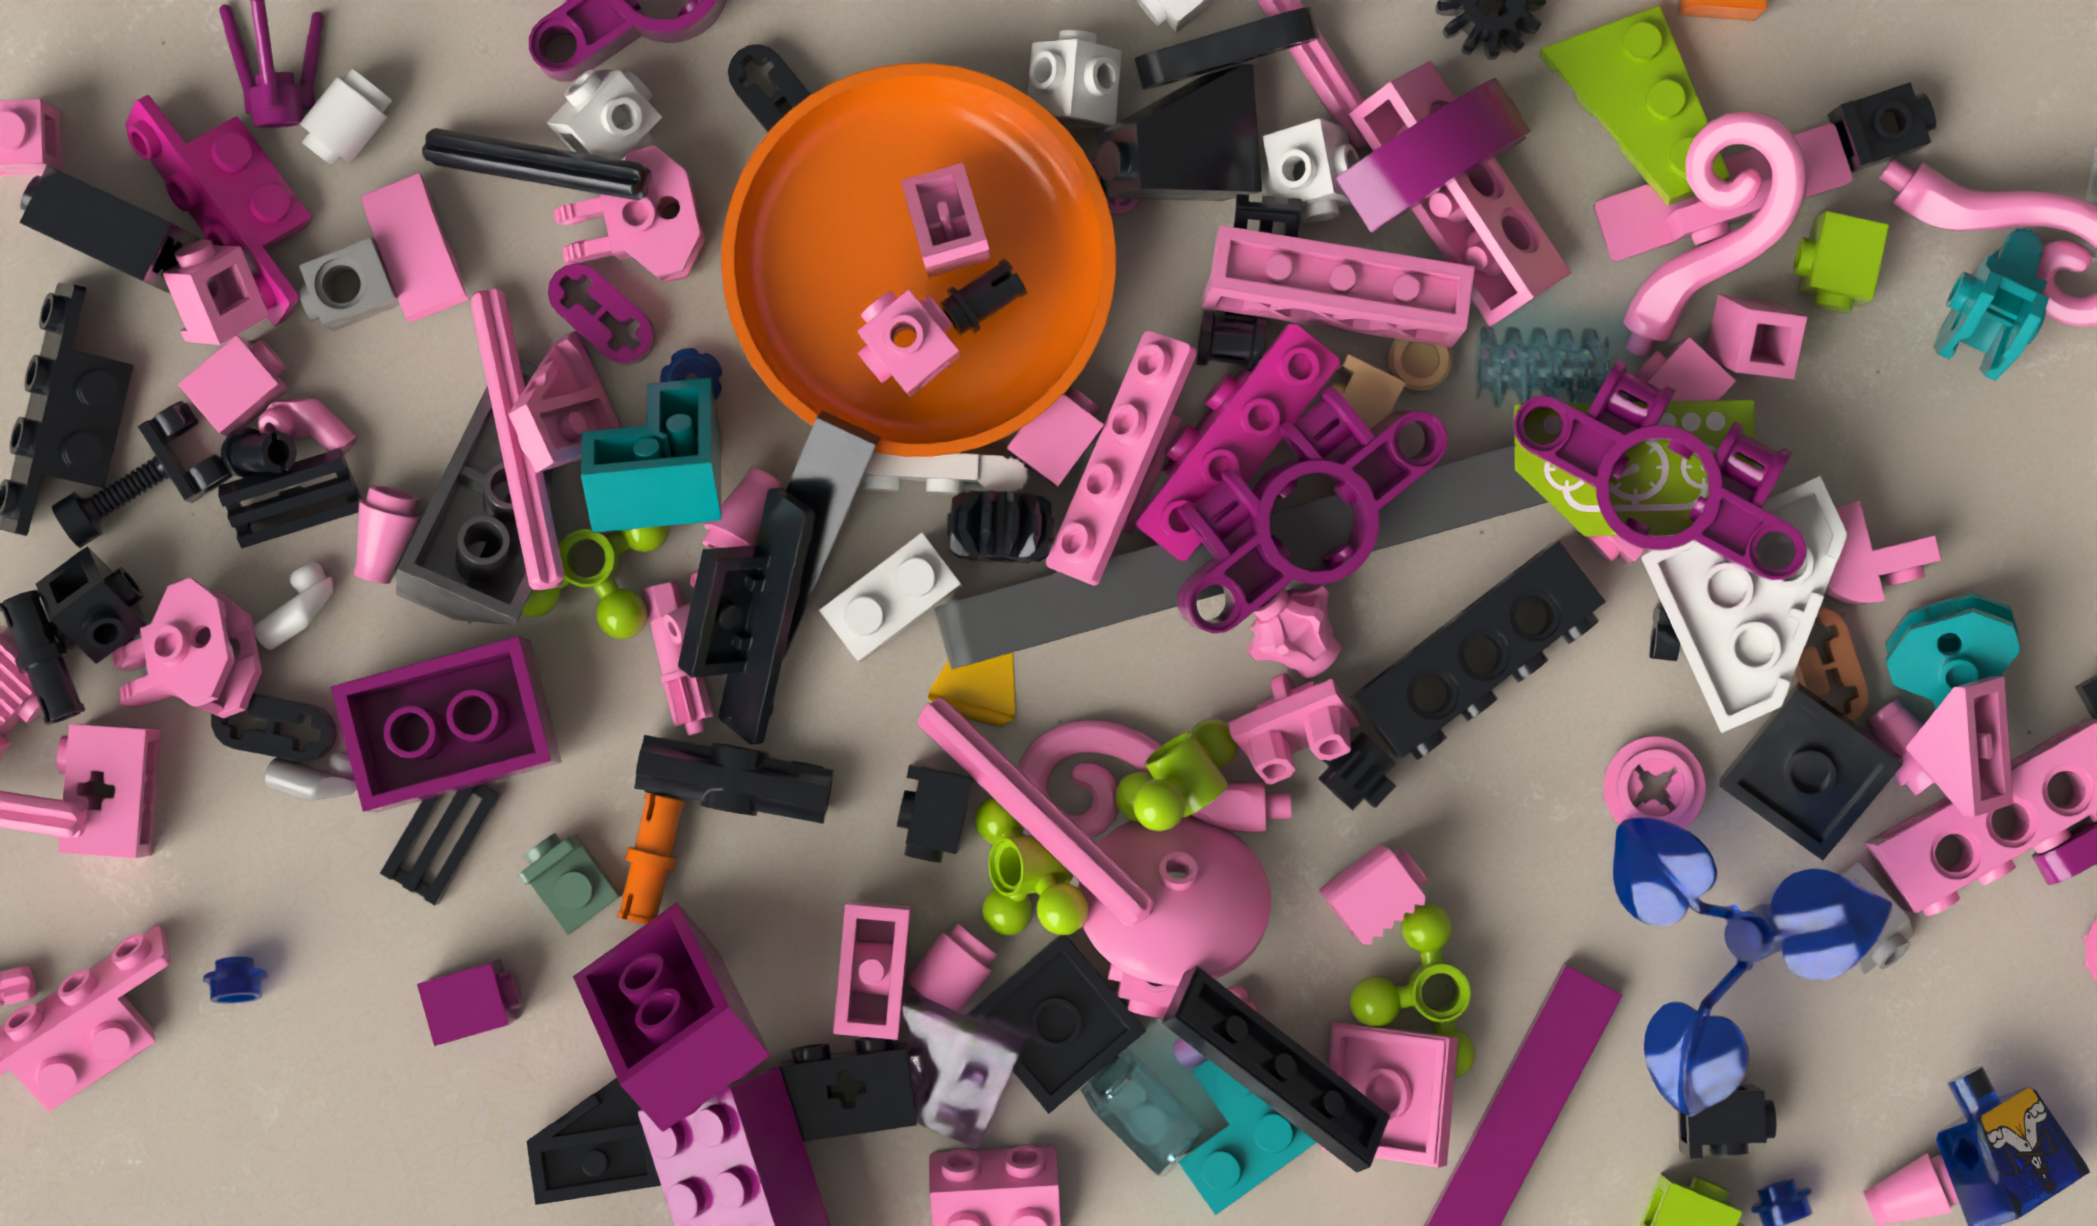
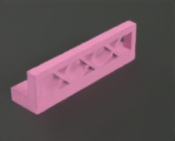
M1220 225L1216 233L1211 276L1204 289L1202 308L1453 348L1467 329L1475 266Z

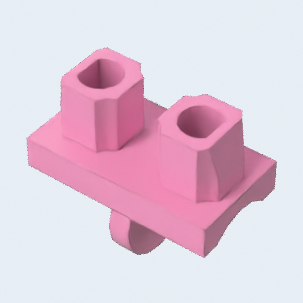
M1286 673L1272 678L1273 698L1257 704L1256 711L1228 722L1231 738L1250 759L1255 771L1266 784L1270 785L1292 776V773L1296 770L1292 754L1310 747V750L1318 760L1328 761L1350 753V730L1361 725L1357 709L1353 704L1350 705L1345 700L1333 679L1320 684L1313 680L1296 688L1294 682Z

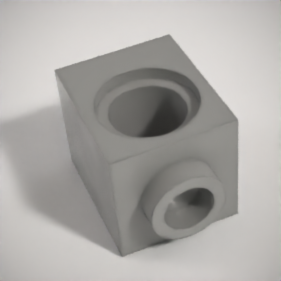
M371 237L299 265L305 283L297 285V291L306 314L311 321L320 319L323 326L333 331L400 305L376 241ZM345 271H356L361 281L358 295L347 303H337L332 294L334 280Z

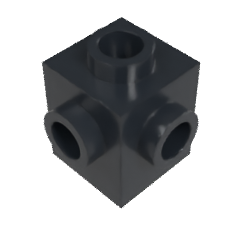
M88 546L35 583L49 616L48 621L54 636L59 642H64L66 649L69 651L78 646L95 664L119 647L127 645L141 632L140 628L147 625L137 603L144 598L138 584L122 567L113 572Z

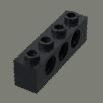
M1561 542L1550 543L1351 695L1350 698L1396 758H1403L1411 752L1414 758L1419 760L1447 738L1441 728L1461 713L1467 721H1470L1498 699L1492 689L1512 674L1519 683L1543 666L1549 660L1543 653V650L1554 641L1563 636L1567 643L1570 644L1595 626L1599 620L1593 612L1606 601ZM1526 598H1534L1540 601L1547 612V622L1544 628L1535 635L1522 631L1515 618L1518 605ZM1477 636L1490 640L1497 652L1494 666L1483 674L1471 670L1464 657L1467 644ZM1426 675H1433L1439 678L1446 688L1444 704L1438 710L1430 713L1420 709L1413 697L1416 683Z

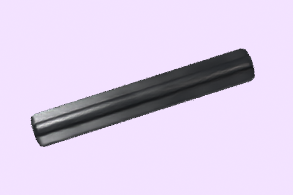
M438 128L427 132L425 145L422 148L424 159L431 161L437 166L637 201L647 196L648 185L652 180L650 169L643 167L638 162Z

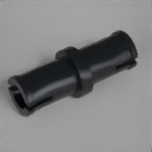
M32 590L4 600L3 603H0V612H3L20 655L15 659L19 673H27L43 712L44 722L46 725H52L75 717L86 709L79 699L64 658L69 655L64 642L56 641L39 599L40 594L38 590Z

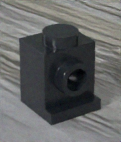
M1911 82L1856 101L1841 104L1827 114L1830 123L1836 126L1851 173L1891 160L1893 157L1897 158L1922 149L1931 143L1928 131L1936 128V117L1928 96L1925 93L1915 95ZM1884 112L1894 113L1899 127L1898 133H1889L1882 127L1881 116Z
M910 764L906 778L919 780L916 792L904 790L897 827L908 829L904 855L941 863L944 852L956 854L958 851L973 778Z
M1746 1084L1676 1087L1679 1151L1688 1158H1703L1702 1145H1709L1710 1154L1712 1155L1748 1154V1143H1767V1139L1775 1138L1777 1124L1773 1100H1765V1091L1757 1086Z

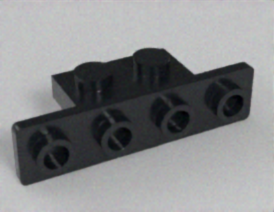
M58 283L55 293H48L43 302L39 326L41 330H45L40 355L35 354L31 358L25 375V391L31 394L26 415L16 420L10 438V452L16 455L10 480L4 479L0 485V530L23 536L28 535L42 474L105 488L134 365L73 350L86 294V287Z
M770 488L767 492L756 545L702 550L678 667L691 678L727 674L719 710V719L750 745L761 744L765 740L769 718L773 712V700L780 669L786 654V643L794 607L799 597L800 581L806 554L813 535L814 511L783 488Z

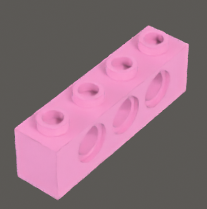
M1430 60L1390 81L1348 114L1371 149L1375 151L1456 98ZM1496 158L1477 166L1412 208L1446 262L1475 266L1471 299L1489 327L1572 274Z
M2083 719L2011 760L2014 804L2010 806L2016 813L2017 824L2009 836L2001 839L1994 832L1991 823L1994 811L1975 817L1963 816L1951 800L1945 797L1865 842L1866 848L1900 908L1913 913L1923 910L1926 916L1937 914L1960 900L1957 893L1958 889L1976 879L1980 881L1981 885L1994 882L2016 868L2012 861L2013 858L2033 847L2037 854L2062 844L2072 836L2068 827L2088 816L2092 822H2097V719ZM2063 772L2071 781L2072 793L2064 805L2057 807L2049 799L2047 788L2050 779L2055 774ZM1952 834L1960 842L1962 854L1959 862L1954 867L1944 870L1937 862L1936 847L1942 838Z

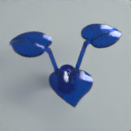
M1637 817L1623 820L1616 830L1613 880L1617 896L1624 908L1639 921L1660 927L1679 922L1685 916L1689 907L1698 914L1723 918L1728 922L1724 934L1726 945L1729 951L1737 958V962L1732 969L1701 1001L1698 1011L1683 1002L1672 1001L1664 1004L1651 1018L1645 1033L1644 1054L1652 1081L1664 1099L1681 1114L1693 1117L1706 1108L1728 1098L1743 1082L1750 1061L1749 1047L1745 1037L1732 1020L1719 1015L1710 1016L1714 1005L1746 971L1752 969L1754 962L1782 951L1786 966L1799 977L1823 981L1840 976L1859 963L1878 941L1889 919L1892 903L1886 898L1861 888L1842 875L1823 869H1805L1793 873L1784 879L1775 891L1771 904H1760L1741 911L1736 905L1725 907L1705 903L1698 897L1708 892L1715 884L1717 868L1713 856L1704 843L1688 830L1661 819Z

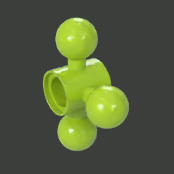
M670 525L616 530L609 535L600 532L593 533L590 529H581L570 533L559 545L565 574L563 584L552 589L533 590L522 614L528 617H540L548 614L558 603L560 589L572 583L576 586L594 589L600 601L596 609V619L599 627L606 635L619 640L636 636L646 624L647 608L643 599L637 593L628 589H620L614 580L621 568V553L629 548L638 552H650L658 549L668 538ZM596 541L605 552V564L597 575L585 578L575 569L574 554L583 543Z
M1216 718L1202 720L1191 731L1176 736L1158 748L1144 763L1150 773L1143 771L1133 772L1119 782L1115 792V801L1120 813L1131 821L1140 822L1150 830L1165 831L1176 826L1182 817L1194 814L1219 797L1229 785L1219 771V768L1228 765L1234 759L1238 750V745L1231 738L1228 723Z
M992 796L985 799L976 811L975 825L979 835L985 841L993 844L989 853L988 869L990 879L995 888L988 893L982 907L983 918L987 926L995 933L1004 936H1011L1022 932L1029 925L1033 916V904L1028 894L1038 893L1040 897L1037 903V916L1045 929L1057 935H1069L1078 931L1087 920L1089 906L1083 892L1070 884L1073 874L1032 835L1025 836L1023 833L1024 827Z
M1425 902L1424 905L1415 904L1414 913L1406 912L1404 914L1401 932L1405 942L1412 949L1420 952L1422 963L1412 970L1408 977L1407 985L1396 987L1388 979L1379 976H1371L1361 980L1351 992L1350 1008L1354 1017L1363 1025L1383 1027L1397 1017L1400 1009L1414 1007L1423 1016L1433 1021L1434 1034L1458 1037L1455 1079L1464 1076L1472 1068L1476 1054L1472 1040L1466 1033L1456 1028L1455 1019L1466 1010L1471 996L1470 985L1465 975L1459 969L1444 961L1442 948L1448 943L1452 934V921L1447 911L1433 902ZM1434 974H1448L1455 986L1452 999L1442 1007L1434 1008L1427 1006L1422 998L1424 982Z

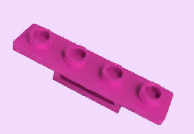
M149 95L136 100L125 123L128 139L135 152L142 159L150 160L165 180L166 190L173 203L180 210L189 212L203 231L204 240H211L213 245L241 247L269 313L268 320L274 326L286 321L298 302L299 296L266 251L307 228L312 219L311 214L237 116L185 143Z
M1291 323L1286 326L1252 371L1239 370L1234 378L1228 373L1223 375L1204 400V404L1210 409L1195 428L1187 423L1168 444L1164 453L1171 459L1162 471L1169 475V478L1135 520L1136 527L1176 559L1187 561L1201 541L1185 522L1178 508L1186 502L1191 505L1195 504L1222 482L1221 474L1228 468L1233 469L1247 484L1283 438L1279 427L1286 421L1295 423L1338 368L1340 359L1298 324Z

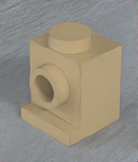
M1348 354L1338 372L1349 377L1346 384L1344 385L1334 380L1331 387L1346 399L1369 430H1371L1392 413L1406 382Z

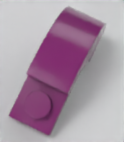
M1493 78L1456 98L1400 133L1336 177V180L1369 231L1373 232L1389 225L1477 166L1508 152L1527 139L1525 135L1530 133L1531 130L1497 78Z

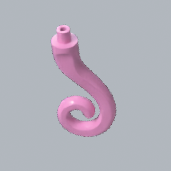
M1751 111L1727 113L1710 121L1692 140L1685 162L1687 182L1694 194L1707 206L1717 210H1735L1746 207L1757 197L1762 187L1761 175L1752 168L1742 171L1735 180L1724 181L1715 174L1713 170L1715 157L1722 149L1732 144L1752 146L1765 155L1772 168L1771 189L1761 210L1743 227L1666 261L1642 283L1632 298L1623 318L1624 325L1632 331L1626 344V349L1631 353L1641 357H1648L1655 341H1667L1671 338L1688 300L1697 290L1745 266L1765 253L1784 236L1794 223L1803 204L1806 192V163L1802 149L1793 134L1776 118L1764 113Z
M1894 157L1878 177L1898 192L1892 201L1893 205L1911 217L1933 227L1966 232L2046 226L2076 234L2097 249V205L2078 197L2043 191L1972 190L1955 183L1923 161L1913 171ZM2068 240L2055 241L2044 246L2041 250L2043 254L2040 256L2041 260L2035 276L2047 281L2044 293L2049 297L2046 315L2067 325L2077 327L2097 326V292L2090 296H2073L2062 291L2054 280L2056 272L2062 269L2072 272L2086 271L2092 263V254L2086 247Z
M1097 719L1077 720L1056 726L1039 736L1024 753L1017 768L1050 798L1048 790L1050 773L1060 761L1067 757L1083 753H1101L1123 760L1138 771L1150 773L1144 763L1163 744L1121 723ZM1080 763L1072 769L1071 780L1076 785L1086 788L1092 793V805L1087 812L1081 815H1066L1090 838H1094L1104 833L1117 816L1118 808L1115 801V792L1118 784L1115 777L1106 767L1096 763ZM1227 781L1229 785L1219 797L1191 815L1196 819L1224 830L1263 833L1266 832V820L1291 819V793L1265 794V781Z

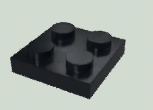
M1797 682L1785 697L1782 707L1772 713L1721 776L1719 787L1823 861L1903 765V758Z
M1067 935L1057 936L966 1014L969 1021L1048 1114L1146 1032V1028L1131 1011H1128L1125 1003Z

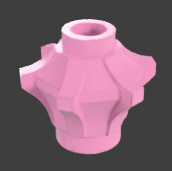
M1316 584L1304 590H1295L1293 587L1286 591L1283 588L1255 610L1254 613L1257 619H1255L1250 627L1255 634L1251 644L1246 649L1248 654L1255 661L1273 660L1281 662L1291 669H1296L1303 678H1311L1325 671L1336 660L1341 651V643L1333 635L1334 630L1328 618L1327 604L1329 592L1322 584Z

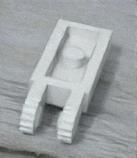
M875 452L862 480V489L896 492L900 491L901 480L924 481L926 482V493L957 495L964 492V483L978 484L983 491L994 490L1022 493L1023 488H1026V481H1028L1029 475H1027L1028 468L1024 467V462L1021 463L1018 460L1019 458L1012 459V456L1009 459H1005L1004 456L956 453L933 457H903Z

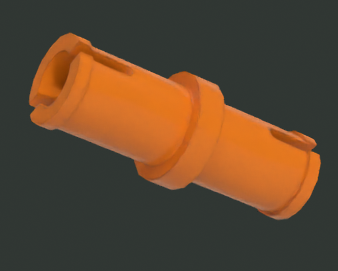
M647 792L644 797L646 800L635 847H628L625 860L630 861L631 864L621 907L617 913L618 918L645 925L658 916L668 870L675 871L678 858L672 856L682 810L686 804V801Z

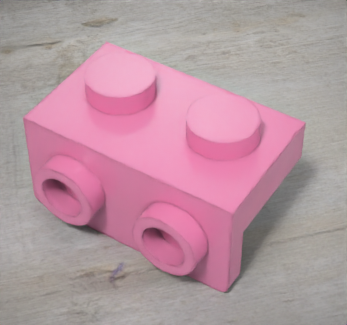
M1020 1145L1014 1148L955 1149L949 1152L930 1154L929 1194L932 1226H1061L1056 1147Z

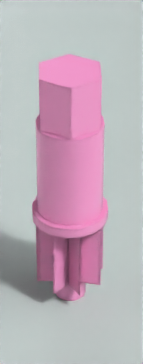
M678 581L667 582L643 589L641 592L647 608V615L663 674L660 679L664 685L674 726L685 725L688 736L706 732L704 719H708L714 716L705 679L704 677L691 678L678 667L683 642L677 644L670 638L663 621L665 614L684 606Z

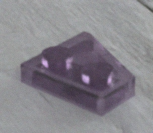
M910 991L901 1010L902 1023H908L912 1046L908 1054L911 1078L915 1081L918 1088L915 1096L918 1123L978 1149L1024 1040Z

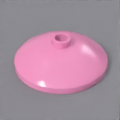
M1193 816L1182 817L1176 826L1165 831H1153L1144 827L1140 822L1130 821L1112 830L1097 843L1153 897L1155 902L1150 911L1151 914L1144 921H1141L1134 927H1128L1079 881L1078 888L1085 895L1089 906L1088 917L1083 928L1095 948L1117 968L1145 981L1178 986L1184 972L1196 966L1200 967L1214 979L1228 974L1244 963L1260 944L1269 921L1271 909L1270 885L1257 856L1247 844L1232 832L1210 825ZM1180 872L1187 875V877L1177 879L1171 877L1168 873Z

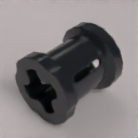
M1204 309L1196 365L1206 366L1209 361L1244 365L1248 367L1249 371H1252L1263 357L1267 318L1257 317L1254 322L1216 317L1214 311Z

